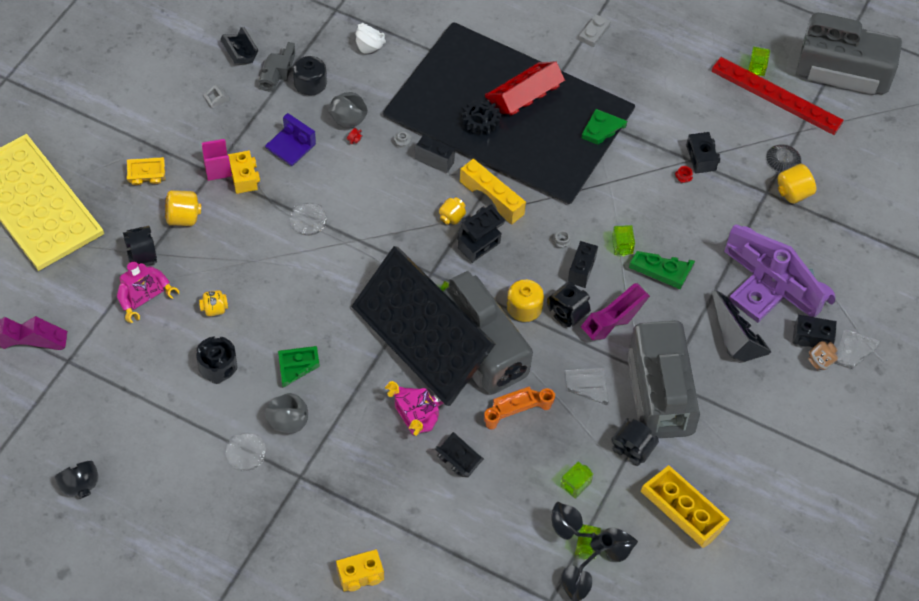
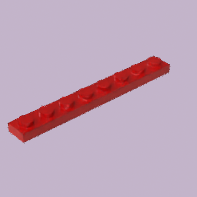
M720 57L712 67L713 73L832 135H835L843 124L844 120L723 57Z

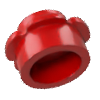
M354 128L349 133L347 140L350 141V144H357L363 137L361 129Z
M681 166L675 173V177L682 183L690 182L693 179L692 169L688 166Z

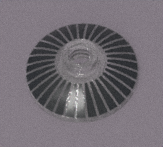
M779 144L767 151L766 163L773 171L781 173L797 164H801L802 158L795 148Z

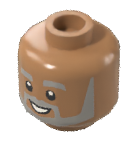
M821 341L809 351L810 357L808 359L816 369L826 370L838 360L836 354L838 349L831 342L827 344Z

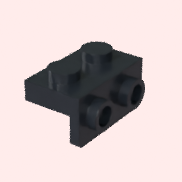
M241 27L238 34L222 35L220 40L235 64L253 63L258 53V48L245 27Z
M452 432L441 447H435V450L439 453L437 457L444 463H451L453 465L451 469L459 476L463 474L469 477L484 460L481 455L454 432Z

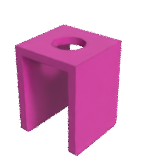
M225 139L201 143L208 181L232 177Z

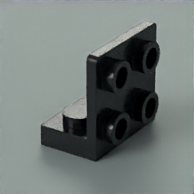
M492 204L487 207L483 206L472 217L467 216L462 220L457 240L463 232H466L476 243L502 226L505 220Z

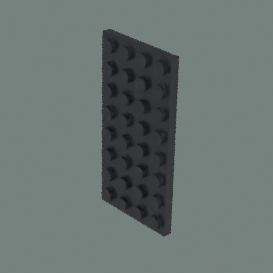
M393 246L351 306L446 406H451L496 345L397 246Z

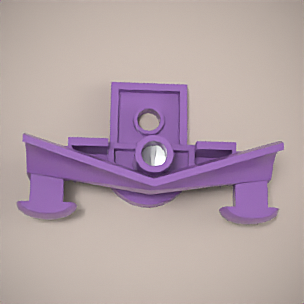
M736 224L733 226L724 252L752 272L753 275L730 295L729 300L749 317L759 323L784 298L810 317H816L822 311L826 301L831 305L834 304L836 296L833 290L826 284L816 280L791 246L758 234L749 227H741ZM751 296H758L760 301H754Z

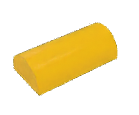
M669 465L642 486L641 493L702 548L708 546L723 531L730 520Z

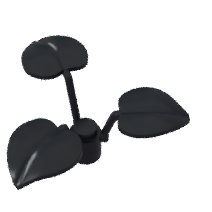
M556 502L551 514L552 526L558 536L565 540L571 539L574 534L577 537L592 538L590 544L595 552L579 568L570 565L561 574V584L566 594L572 601H580L588 595L592 588V576L589 572L583 571V568L602 551H605L606 556L614 562L624 561L638 541L630 534L617 528H608L598 535L596 533H579L578 531L583 526L580 512L576 508L560 502Z

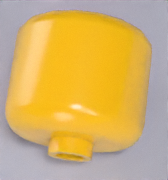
M797 164L778 175V191L782 197L784 196L792 204L798 203L816 193L817 187L814 177L804 164Z
M169 191L165 201L166 223L170 226L195 225L198 215L201 214V203H198L197 194L193 191Z
M528 279L514 282L510 286L507 295V311L510 316L521 322H530L537 319L542 312L544 292L541 286L535 281Z

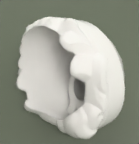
M358 24L355 35L359 50L364 54H368L381 49L383 44L386 43L385 34L383 32L380 33L367 24Z

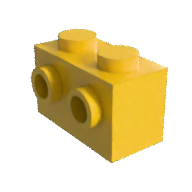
M250 150L228 154L236 194L258 190L257 182H260L259 172L254 170V168H257L255 157H251Z
M377 549L336 561L337 572L344 592L348 590L350 592L356 591L366 585L374 586L384 580V570Z

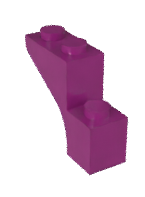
M635 283L606 308L591 313L581 325V328L592 340L605 339L616 325L628 324L650 295L638 283Z
M37 316L23 324L3 317L0 319V347L6 349L13 345L23 344L63 350L66 346L68 331Z

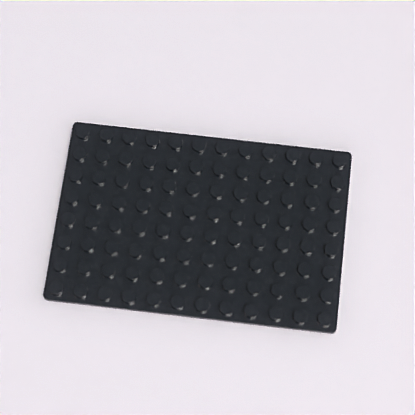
M453 22L385 108L383 116L422 135H426V137L429 136L436 141L438 140L442 144L445 143V145L455 148L456 151L567 204H571L622 129H618L613 136L606 138L598 145L582 139V133L594 111L598 109L627 121L635 109V104L561 71L565 81L561 82L558 88L548 90L545 96L532 100L533 103L526 107L522 106L516 114L500 113L501 120L499 126H496L495 131L490 129L489 134L486 131H483L482 135H480L479 131L474 134L473 129L467 130V125H463L462 113L463 108L467 107V103L473 104V100L480 102V99H483V102L486 103L485 94L541 61Z

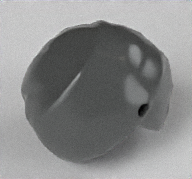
M345 92L335 96L331 100L329 114L337 124L343 127L359 125L365 119L368 112L362 97L353 92Z
M287 393L275 397L267 405L265 416L273 429L292 434L300 431L306 425L308 407L299 396Z

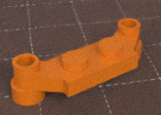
M529 386L493 399L494 405L492 408H488L484 413L485 425L488 429H495L500 419L536 406L541 407L543 410H549L555 401V393L549 388L538 392L531 390Z

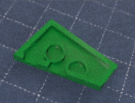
M636 251L629 264V268L681 290L694 266L695 260L685 262L679 261L677 257L667 259L661 258L659 254Z

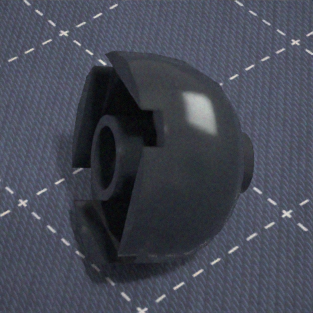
M93 461L78 463L75 468L71 469L68 467L55 476L59 489L65 495L71 497L78 496L81 499L91 494L90 490L96 486L98 471Z

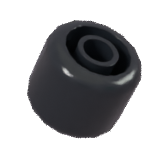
M305 56L295 62L293 77L294 86L297 91L303 95L312 96L321 93L326 88V65L321 59L314 56Z

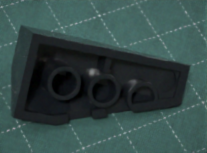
M714 289L712 291L723 341L728 349L727 353L729 356L746 362L769 355L771 350L759 334L755 335L749 329L751 324L738 315L740 311L729 298Z

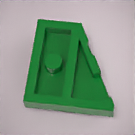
M596 109L582 133V139L598 145L606 138L613 136L618 129L626 128L628 121Z
M317 346L278 351L282 387L288 386L320 367Z

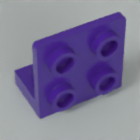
M287 113L283 117L284 129L269 141L265 148L290 166H293L316 145V137L313 129Z

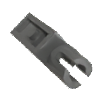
M288 42L286 49L283 48L282 55L271 53L267 57L259 80L260 89L268 92L274 91L279 80H288L295 57V43Z

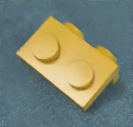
M164 157L127 160V181L132 185H141L143 182L148 181L151 184H160L161 181L166 180Z

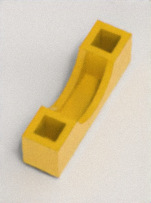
M472 159L460 168V182L471 192L479 190L485 193L493 201L499 214L511 225L525 215L526 201L475 159Z

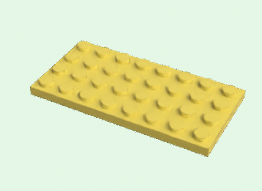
M27 134L0 147V222L38 271L104 235L101 226Z

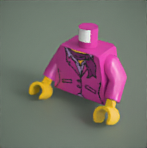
M131 262L127 265L128 271L120 276L117 299L123 311L126 310L127 312L125 320L133 323L131 316L134 315L136 320H140V315L137 312H133L132 309H136L164 291L163 287L166 289V295L172 299L174 298L170 295L171 290L174 289L177 294H179V290L176 287L170 286V281L160 270L152 266L146 267L143 263L138 265L137 262Z
M390 381L385 389L390 390L387 395L389 397L396 396L395 408L412 435L417 436L419 433L432 431L439 417L438 406L444 403L436 395L430 396L425 388L399 387L396 382Z

